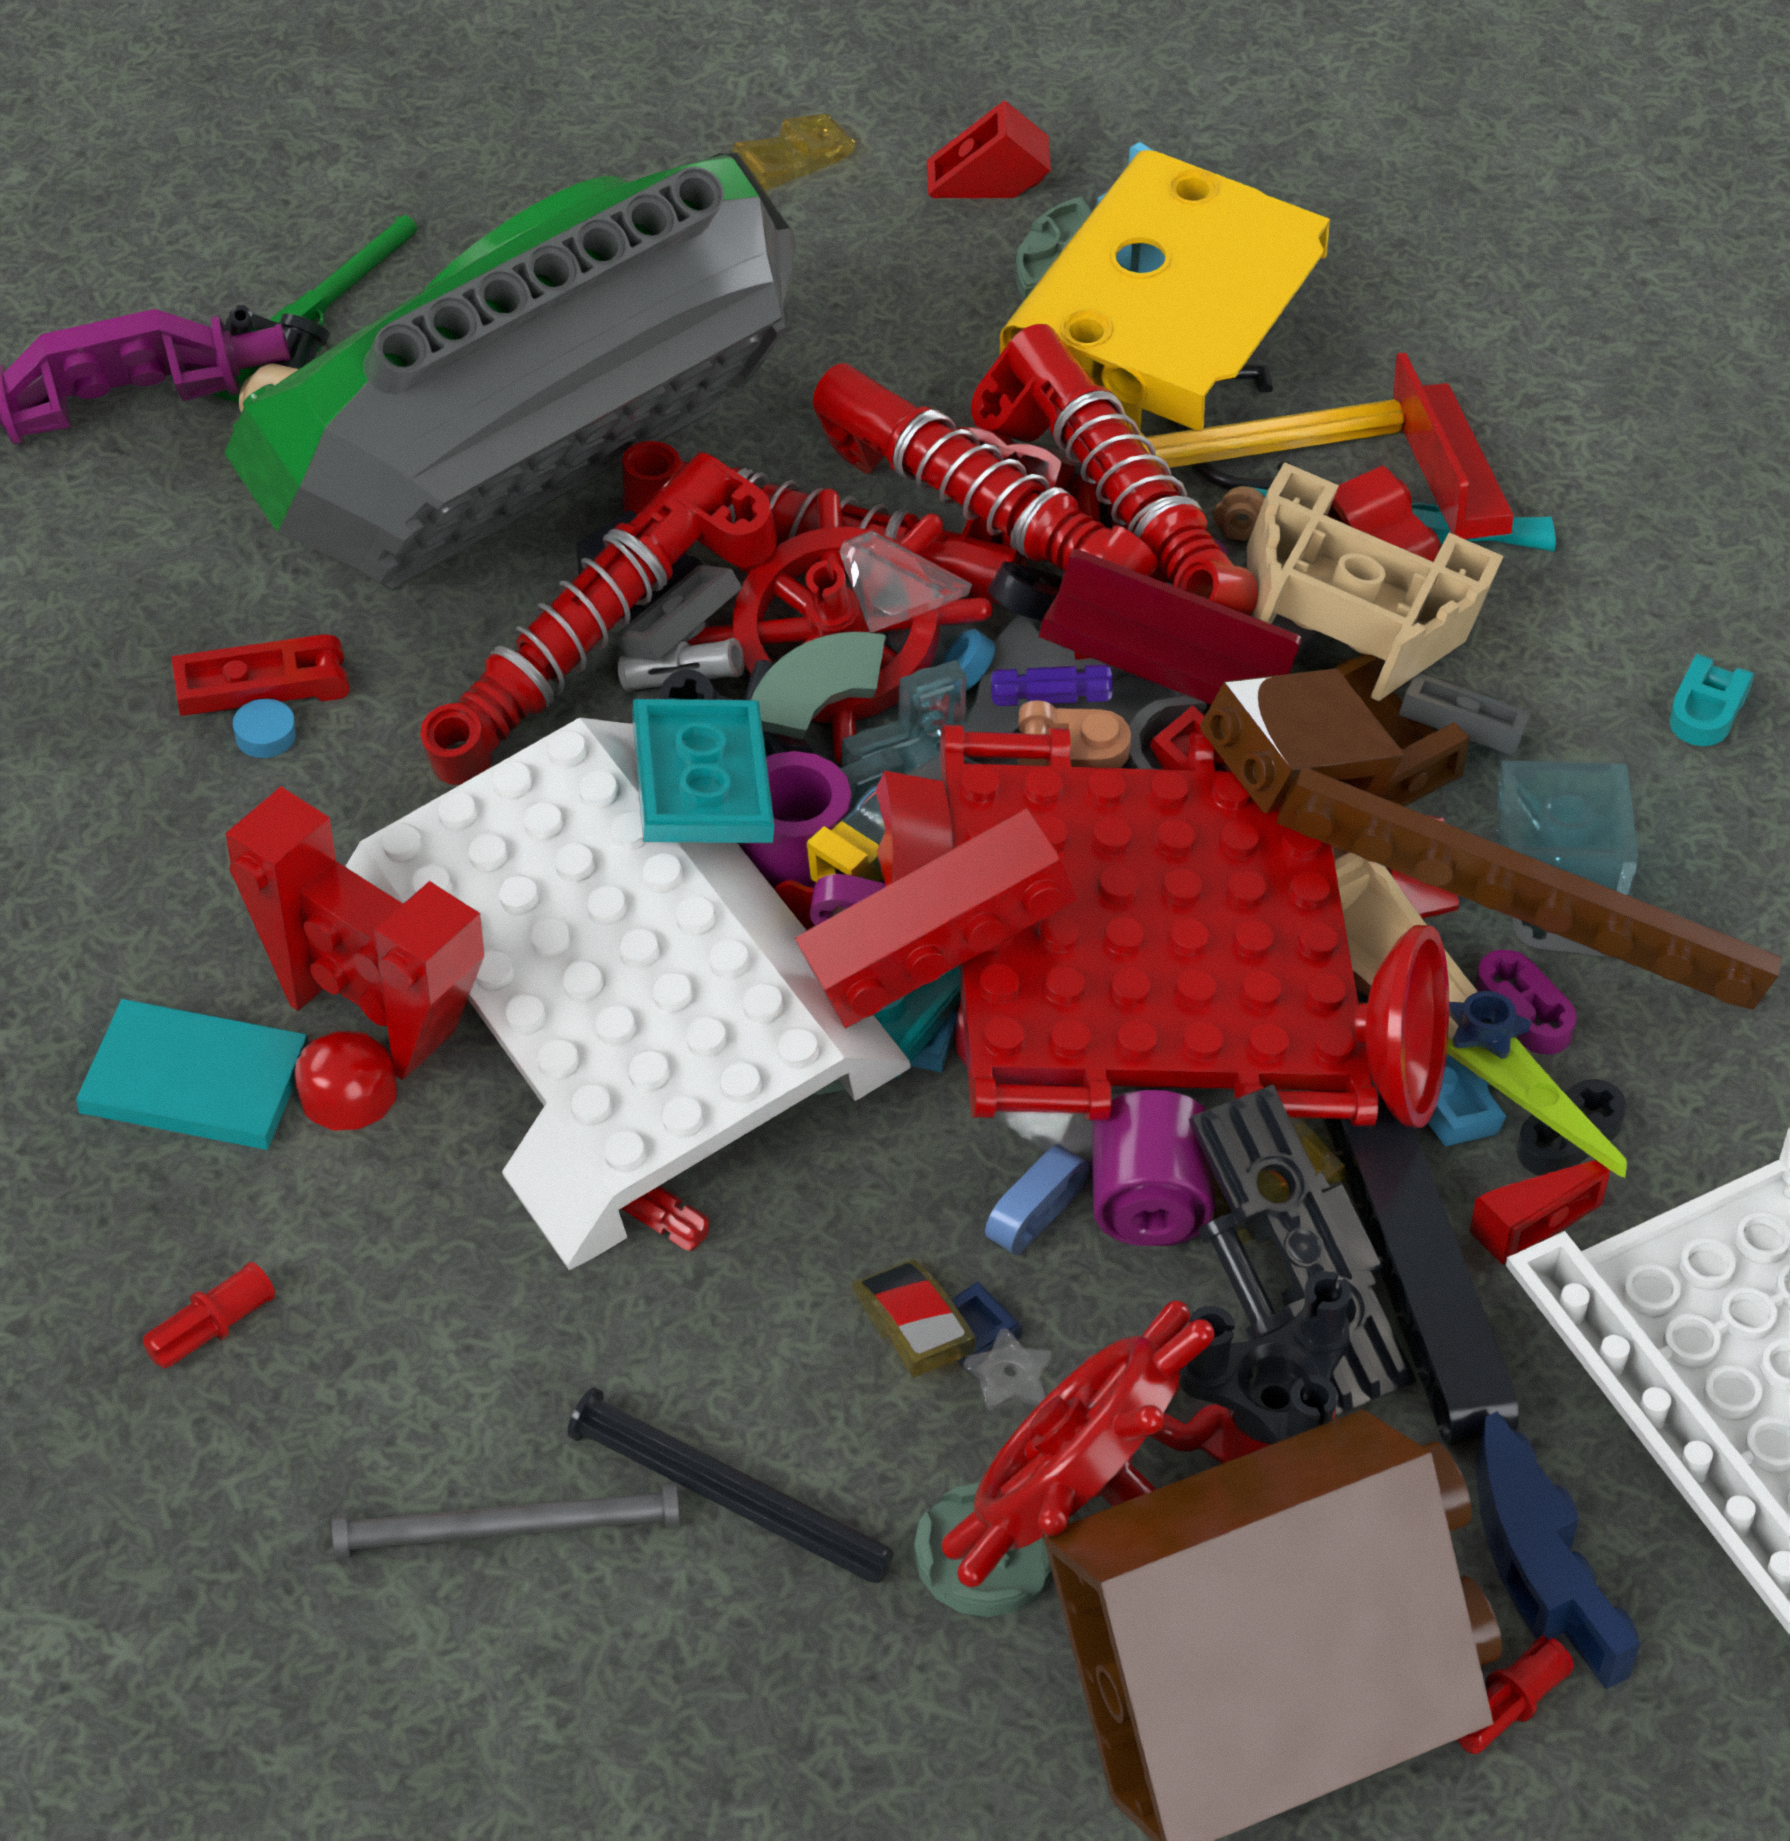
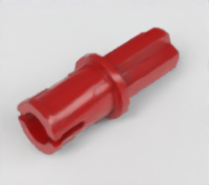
M248 1262L244 1265V1268L204 1294L201 1291L194 1292L190 1296L191 1304L145 1334L142 1340L143 1346L148 1356L156 1365L163 1369L170 1368L215 1336L221 1341L228 1337V1328L265 1302H270L275 1298L274 1287L268 1276L256 1263Z
M1542 1635L1513 1664L1506 1669H1496L1488 1675L1486 1693L1494 1724L1456 1739L1455 1741L1461 1744L1465 1752L1479 1754L1515 1720L1526 1722L1535 1715L1537 1710L1536 1704L1542 1700V1697L1573 1672V1660L1566 1648L1556 1639L1551 1637L1547 1640V1637Z

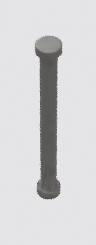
M676 1484L662 1485V1492L353 1521H348L347 1514L332 1515L335 1559L350 1557V1550L656 1521H665V1528L680 1527Z

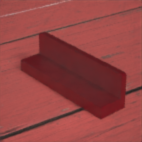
M1079 549L1073 550L1068 558L1059 593L1045 614L1038 635L1039 638L1210 705L1213 703L1224 681L1290 674L1302 641L1298 634Z

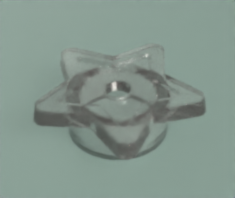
M1003 1328L998 1332L991 1351L968 1356L963 1364L968 1371L980 1379V1386L985 1394V1406L988 1410L993 1411L1003 1405H1015L1021 1402L1038 1406L1045 1399V1393L1039 1376L1051 1363L1052 1354L1048 1350L1023 1348L1008 1329ZM1012 1367L1016 1370L1017 1374L1015 1376H1008L1005 1374L1004 1369Z

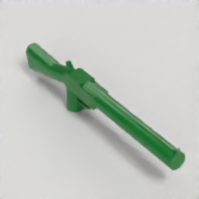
M402 215L400 218L396 216L393 224L312 291H307L292 305H286L270 320L279 323L282 314L287 313L304 317L313 322L319 318L320 321L317 324L324 326L323 313L326 312V308L417 232V225L414 220L407 215ZM319 346L317 353L321 351L322 346ZM262 365L240 370L241 376H237L240 391L245 380L253 375ZM227 389L213 393V395L239 402L240 392L237 395L231 396Z

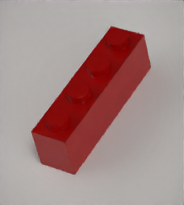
M1025 809L795 937V940L818 984L846 1029L858 1021L876 1014L885 1006L919 987L935 981L944 973L978 954L994 948L1000 942L1039 920L1053 915L1059 909L1078 898L1060 857L1028 809Z

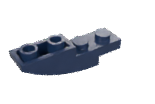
M1498 1411L1486 1416L1477 1452V1489L1480 1514L1488 1546L1501 1580L1518 1613L1535 1639L1544 1635L1549 1640L1551 1637L1555 1638L1564 1633L1603 1687L1608 1689L1628 1679L1631 1675L1640 1646L1636 1628L1628 1614L1620 1607H1613L1598 1588L1594 1573L1587 1560L1579 1552H1571L1579 1518L1576 1506L1569 1493L1562 1486L1552 1484L1537 1464L1535 1452L1523 1434L1517 1431L1513 1432Z

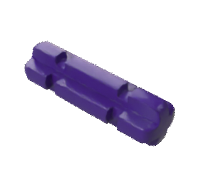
M1085 665V672H1076V666L1026 668V674L1017 675V669H998L993 671L991 676V694L993 703L996 706H1018V699H1028V702L1039 700L1050 704L1077 703V697L1086 696L1087 702H1106L1111 699L1113 693L1112 672L1108 665Z

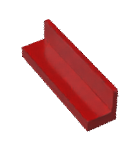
M1397 353L1393 399L1400 402L1405 415L1402 430L1451 534L1463 539L1511 534L1513 513L1449 383L1422 386L1407 353Z

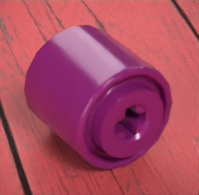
M798 751L772 754L766 757L774 818L773 843H738V845L772 888L789 879L795 880L807 887H814L816 882L811 880L807 841L823 826L832 830L842 821L851 827L852 793L847 776L835 763L817 754ZM837 868L835 870L836 874H840V870Z
M1141 1090L1120 1095L1111 1100L1110 1117L1107 1121L1093 1120V1216L1105 1234L1119 1242L1130 1245L1171 1246L1185 1243L1200 1235L1198 1229L1213 1221L1215 1209L1214 1174L1189 1122L1192 1116L1206 1111L1203 1105L1189 1096L1167 1090Z

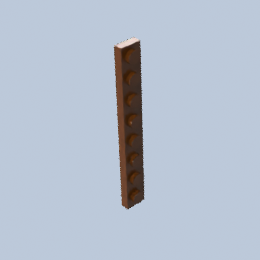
M1301 767L1281 804L1276 821L1277 824L1358 855L1365 860L1376 862L1416 878L1425 884L1436 886L1479 903L1488 909L1499 911L1537 926L1546 932L1557 934L1597 950L1604 955L1615 957L1660 975L1667 980L1678 982L1718 998L1725 1003L1754 1010L1779 976L1781 956L1306 767Z

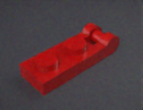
M330 634L171 656L180 716L241 708L243 705L258 699H274L282 702L316 697L320 701L345 698L350 689L347 672L341 667L344 662L342 643L339 638Z

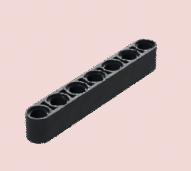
M1370 1074L1371 1084L1376 1088L1378 1096V1114L1374 1126H1352L1350 1119H1323L1335 1151L1343 1152V1155L1337 1156L1355 1204L1362 1203L1363 1207L1357 1208L1377 1257H1382L1383 1261H1380L1382 1265L1380 1273L1395 1313H1403V1316L1397 1318L1416 1369L1423 1367L1424 1372H1420L1418 1375L1437 1426H1445V1429L1439 1430L1442 1440L1445 1444L1481 1438L1485 1417L1497 1411L1511 1430L1516 1431L1519 1413L1512 1381L1414 1128L1402 1125L1393 1116ZM1313 1090V1091H1318V1092H1345V1091H1322V1090Z

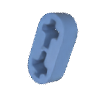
M1060 1144L1051 1147L998 1201L986 1223V1237L1014 1255L1021 1254L1080 1193L1089 1174V1162Z

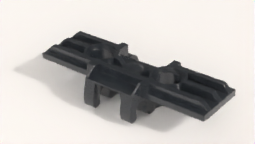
M1274 1085L1192 1116L1189 1119L1191 1127L1232 1212L1205 1224L1198 1231L1204 1243H1212L1251 1324L1245 1329L1250 1340L1259 1339L1274 1333L1295 1319L1298 1312L1303 1309L1305 1299L1304 1288L1309 1277L1322 1271L1335 1272L1339 1274L1335 1292L1338 1294L1339 1283L1344 1278L1349 1282L1352 1289L1351 1300L1347 1307L1349 1312L1348 1321L1350 1323L1348 1349L1329 1380L1336 1387L1338 1393L1335 1417L1416 1382L1415 1375L1372 1289V1286L1376 1284L1373 1276L1382 1268L1374 1248L1341 1181L1328 1184L1322 1172L1316 1174ZM1271 1170L1279 1173L1286 1180L1289 1187V1197L1285 1203L1276 1204L1269 1202L1260 1194L1257 1187L1259 1172ZM1247 1229L1252 1240L1256 1239L1257 1244L1270 1239L1274 1241L1291 1276L1290 1280L1293 1285L1281 1293L1284 1298L1282 1302L1285 1308L1278 1313H1275L1237 1234L1240 1230Z

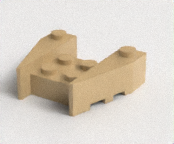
M1284 462L1266 494L1247 544V570L1254 575L1258 584L1257 604L1251 617L1272 624L1276 615L1279 614L1292 620L1296 625L1304 629L1316 630L1346 643L1359 653L1373 655L1385 660V664L1370 697L1380 701L1466 642L1504 556L1448 533L1435 561L1427 560L1327 517L1339 485Z

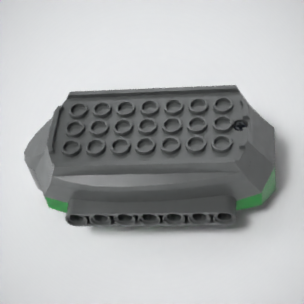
M737 152L718 153L707 159L657 172L631 182L612 175L596 177L577 183L535 203L492 230L444 268L421 293L329 349L275 386L274 384H267L251 393L243 401V411L239 420L232 426L234 431L224 454L277 533L357 568L393 591L622 463L624 452L630 446L645 441L660 442L717 410L721 406L720 398L727 392V386L731 382L736 389L746 384L757 373L787 330L783 303L793 266L796 246L793 230L743 157Z

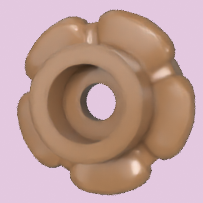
M1242 486L1231 489L1223 497L1222 503L1220 502L1215 506L1213 514L1215 524L1218 527H1222L1223 535L1226 538L1246 541L1251 537L1265 497L1258 490L1251 487ZM1245 514L1248 516V519L1244 521L1239 520L1237 515Z

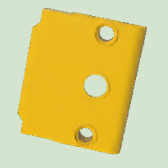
M1140 151L1003 327L1000 333V354L1012 338L1021 330L1034 324H1047L1056 331L1095 384L1105 387L1117 397L1123 406L1125 415L1137 423L1140 432L1142 409L1201 432L1204 427L1205 396L1214 383L1234 378L1238 375L1320 258L1325 259L1327 256L1330 219L1157 151ZM1145 243L1160 249L1165 256V261L1156 270L1136 273L1121 267L1116 260V256L1125 246ZM1125 422L1127 426L1130 428V430L1134 433L1132 426Z

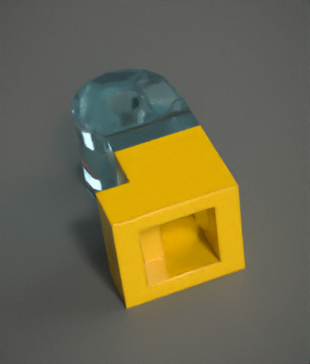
M878 784L868 789L859 799L854 809L832 830L823 826L807 841L811 880L817 883L822 877L836 874V868L845 875L881 882L884 879L877 849L886 832L876 794Z

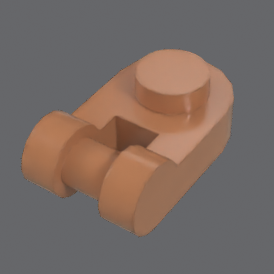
M1039 700L1024 703L1019 709L1018 727L1022 733L1047 734L1049 728H1067L1070 730L1071 767L1121 768L1129 758L1131 749L1129 725L1123 717L1112 711L1055 708L1050 703ZM1018 759V765L1047 766V759Z

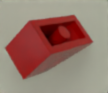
M1004 100L927 159L928 195L931 198H1016L1026 189L1033 188L1041 183L1047 173L1051 171L1049 136Z

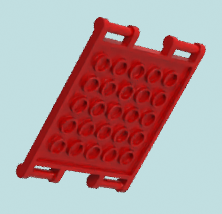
M942 725L940 760L942 781H944L950 811L953 849L1019 812L1028 809L1060 857L1078 898L1059 909L1053 915L1039 920L1000 942L994 948L984 951L958 966L972 1118H994L995 1112L1085 1113L1086 1120L1107 1121L1111 1111L1110 1086L1234 1089L1235 1099L1274 1085L1276 1090L1345 1091H1277L1289 1118L1350 1119L1352 1126L1375 1125L1378 1114V1096L1376 1088L1371 1084L1365 1043H1358L1355 1035V1018L1359 1005L1332 845L1277 824L1276 821L1281 805L1276 812L1263 813L1233 772L1215 771L1214 765L1227 764L1203 733H1191L1188 748L1190 770L1071 767L1070 730L1067 728H1049L1047 734L964 732L962 725ZM964 757L1047 759V766L964 764ZM996 1084H1039V1085H1082V1086H1036V1085H996Z

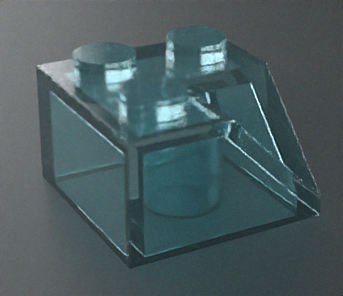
M1501 761L1497 844L1630 896L1638 864V851L1627 764Z

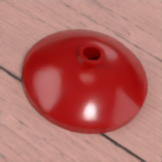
M1414 925L1396 941L1374 976L1368 1003L1359 1004L1355 1018L1356 1040L1358 1043H1366L1371 1077L1389 1111L1406 1127L1421 1128L1431 1119L1440 1095L1447 1056L1449 1035L1448 969L1442 939L1437 929L1431 925Z

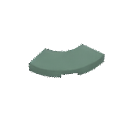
M1082 196L1058 204L1038 217L1032 223V230L1023 240L1022 244H1019L1016 256V282L1023 300L1026 299L1092 213V210Z
M870 632L837 633L808 641L784 655L764 675L751 700L759 701L762 730L804 739L811 720L828 704L848 697L873 698L877 688L886 635Z

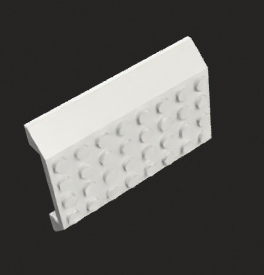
M578 718L363 839L345 866L403 904L428 881H431L480 913L485 956L468 1000L544 1105V1108L503 1169L502 1174L568 1270L595 1258L627 1238L619 1209L838 1079L854 1101L911 1068L908 1058L874 1015L866 1017L846 1029L844 1028L795 940V937L806 932V929L738 843L643 842L633 724Z
M1789 1127L1779 1160L1583 1251L1579 1250L1564 1231L1507 1257L1506 1266L1790 1635Z

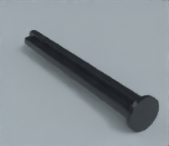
M596 1387L589 1389L577 1404L568 1426L569 1438L580 1441L585 1435L868 1582L880 1583L888 1572L894 1552L888 1546L603 1401L604 1393L602 1390Z

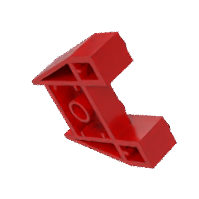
M280 786L225 833L231 863L229 866L230 873L235 880L289 1005L299 1011L323 989L334 995L340 993L361 1007L364 1014L372 1022L379 1026L387 1025L395 1076L403 1080L445 1042L457 1028L485 956L480 913L431 881H428L404 904L337 862L330 817Z

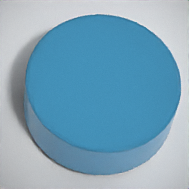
M976 629L961 633L948 647L941 660V679L958 691L970 689L981 679V675H984L990 666L995 654V643Z
M258 699L243 705L234 715L233 730L235 742L238 748L249 756L270 758L287 751L296 739L293 712L286 704L278 700Z

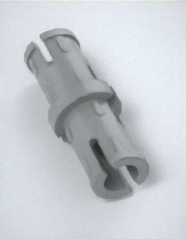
M736 638L692 646L686 641H680L658 660L621 655L618 662V674L621 685L626 692L661 687L671 674L685 669L696 670L704 674L709 680L723 677L733 678L743 674L744 653L741 644Z

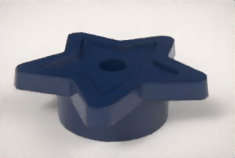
M1480 991L1471 994L1464 1003L1449 1002V1015L1458 1025L1452 1039L1453 1045L1456 1048L1482 1046L1497 1057L1506 1058L1510 1052V1039L1528 1032L1532 1024L1531 1020L1516 1015V1009L1511 1000L1497 992Z

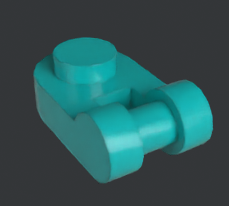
M1697 653L1674 697L1669 719L1672 732L1679 739L1691 745L1711 746L1723 741L1728 735L1740 708L1744 705L1755 673L1739 667L1732 672L1714 666V659Z

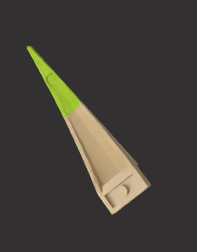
M1332 845L1355 987L1369 997L1374 976L1396 941L1414 925H1426V923L1404 895L1385 866L1365 860L1358 855ZM1445 950L1449 979V1002L1464 1003L1467 997L1478 991ZM1449 1015L1447 1054L1616 1175L1625 1178L1626 1158L1558 1087L1516 1037L1510 1039V1052L1506 1058H1499L1482 1046L1456 1048L1453 1045L1452 1039L1458 1025Z

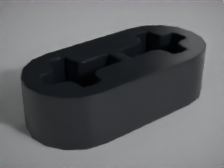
M1005 561L1001 564L987 589L989 594L1005 608L1019 615L1043 621L1045 614L1059 593L1063 578L1055 574Z
M1591 1079L1579 1082L1564 1092L1582 1112L1584 1106L1592 1111L1600 1107L1607 1110L1605 1117L1595 1112L1587 1118L1609 1141L1618 1135L1627 1104L1624 1095L1616 1086L1606 1081ZM1531 1115L1522 1124L1516 1150L1518 1160L1525 1169L1535 1175L1541 1176L1578 1165L1590 1155L1563 1136L1559 1151L1551 1145L1540 1149L1536 1146L1537 1139L1547 1144L1561 1136V1134L1534 1115Z

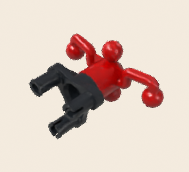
M1329 1271L1315 1273L1309 1277L1305 1284L1304 1306L1294 1320L1274 1333L1245 1342L1231 1343L1234 1336L1232 1331L1235 1330V1321L1226 1310L1216 1306H1204L1194 1311L1189 1318V1323L1196 1319H1204L1211 1323L1215 1336L1212 1343L1180 1370L1179 1382L1172 1399L1181 1387L1190 1397L1214 1404L1205 1406L1198 1411L1187 1424L1164 1412L1165 1422L1162 1429L1156 1434L1149 1436L1179 1452H1191L1201 1449L1224 1464L1334 1421L1338 1393L1336 1387L1329 1380L1348 1349L1350 1323L1346 1313L1351 1300L1352 1290L1349 1282L1344 1278L1339 1283L1337 1294L1335 1288L1339 1274Z

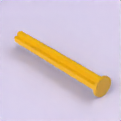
M1391 399L1203 428L1201 432L1187 430L1145 438L1151 441L1156 452L1155 456L1166 461L1169 468L1398 433L1402 429V423L1405 422V415L1400 402ZM1140 441V443L1143 445V447L1150 455L1147 446Z

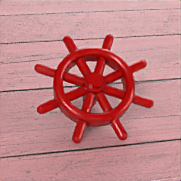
M826 488L817 497L818 529L799 534L779 544L772 555L761 564L751 567L737 566L747 574V577L742 584V589L738 592L735 602L733 624L704 627L698 635L686 642L692 646L736 638L742 646L745 661L744 671L750 680L756 661L760 659L771 661L762 645L805 641L804 643L823 636L846 632L878 633L911 629L906 643L898 654L884 645L877 688L873 698L848 697L828 704L811 720L832 724L834 758L839 764L848 766L856 761L858 755L856 721L872 717L891 708L909 693L939 715L944 717L951 716L956 712L958 708L956 697L926 675L936 654L940 626L987 620L992 615L993 606L988 599L983 597L937 602L932 581L917 557L941 533L943 521L939 515L934 513L926 514L897 542L890 537L868 529L842 526L840 496L835 490ZM845 564H856L873 569L854 590L846 587ZM807 572L805 580L808 589L795 580L796 577ZM894 582L905 591L912 605L869 609ZM775 596H778L804 615L803 617L763 621L765 613Z
M1177 1300L1170 1301L1141 1336H1130L1120 1339L1096 1354L1089 1356L1082 1365L1045 1397L1016 1429L1002 1449L996 1453L976 1491L974 1511L953 1528L942 1540V1552L946 1557L951 1560L964 1558L957 1570L958 1579L961 1584L970 1588L978 1587L985 1581L1009 1549L1015 1550L1026 1547L1043 1538V1534L1047 1536L1062 1534L1067 1528L1069 1518L1092 1497L1096 1498L1101 1495L1113 1507L1157 1490L1131 1464L1132 1455L1147 1436L1156 1434L1162 1429L1165 1422L1163 1413L1176 1391L1180 1370L1214 1340L1215 1333L1211 1323L1204 1319H1196L1187 1325L1190 1318V1309L1187 1304Z

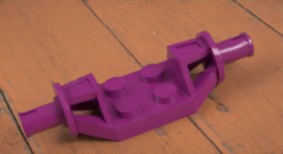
M151 309L41 334L7 370L3 364H0V424L3 429H6L14 445L23 443L24 435L70 427L68 396L77 395L83 399L98 398L109 393L111 388L128 384L151 386L164 381L168 375H172L175 387L183 402L227 389L231 396L237 395L240 392L237 377L241 376L240 370L277 361L290 360L282 324H276L274 327L232 336L230 331H226L220 315L211 317L212 327L158 309Z

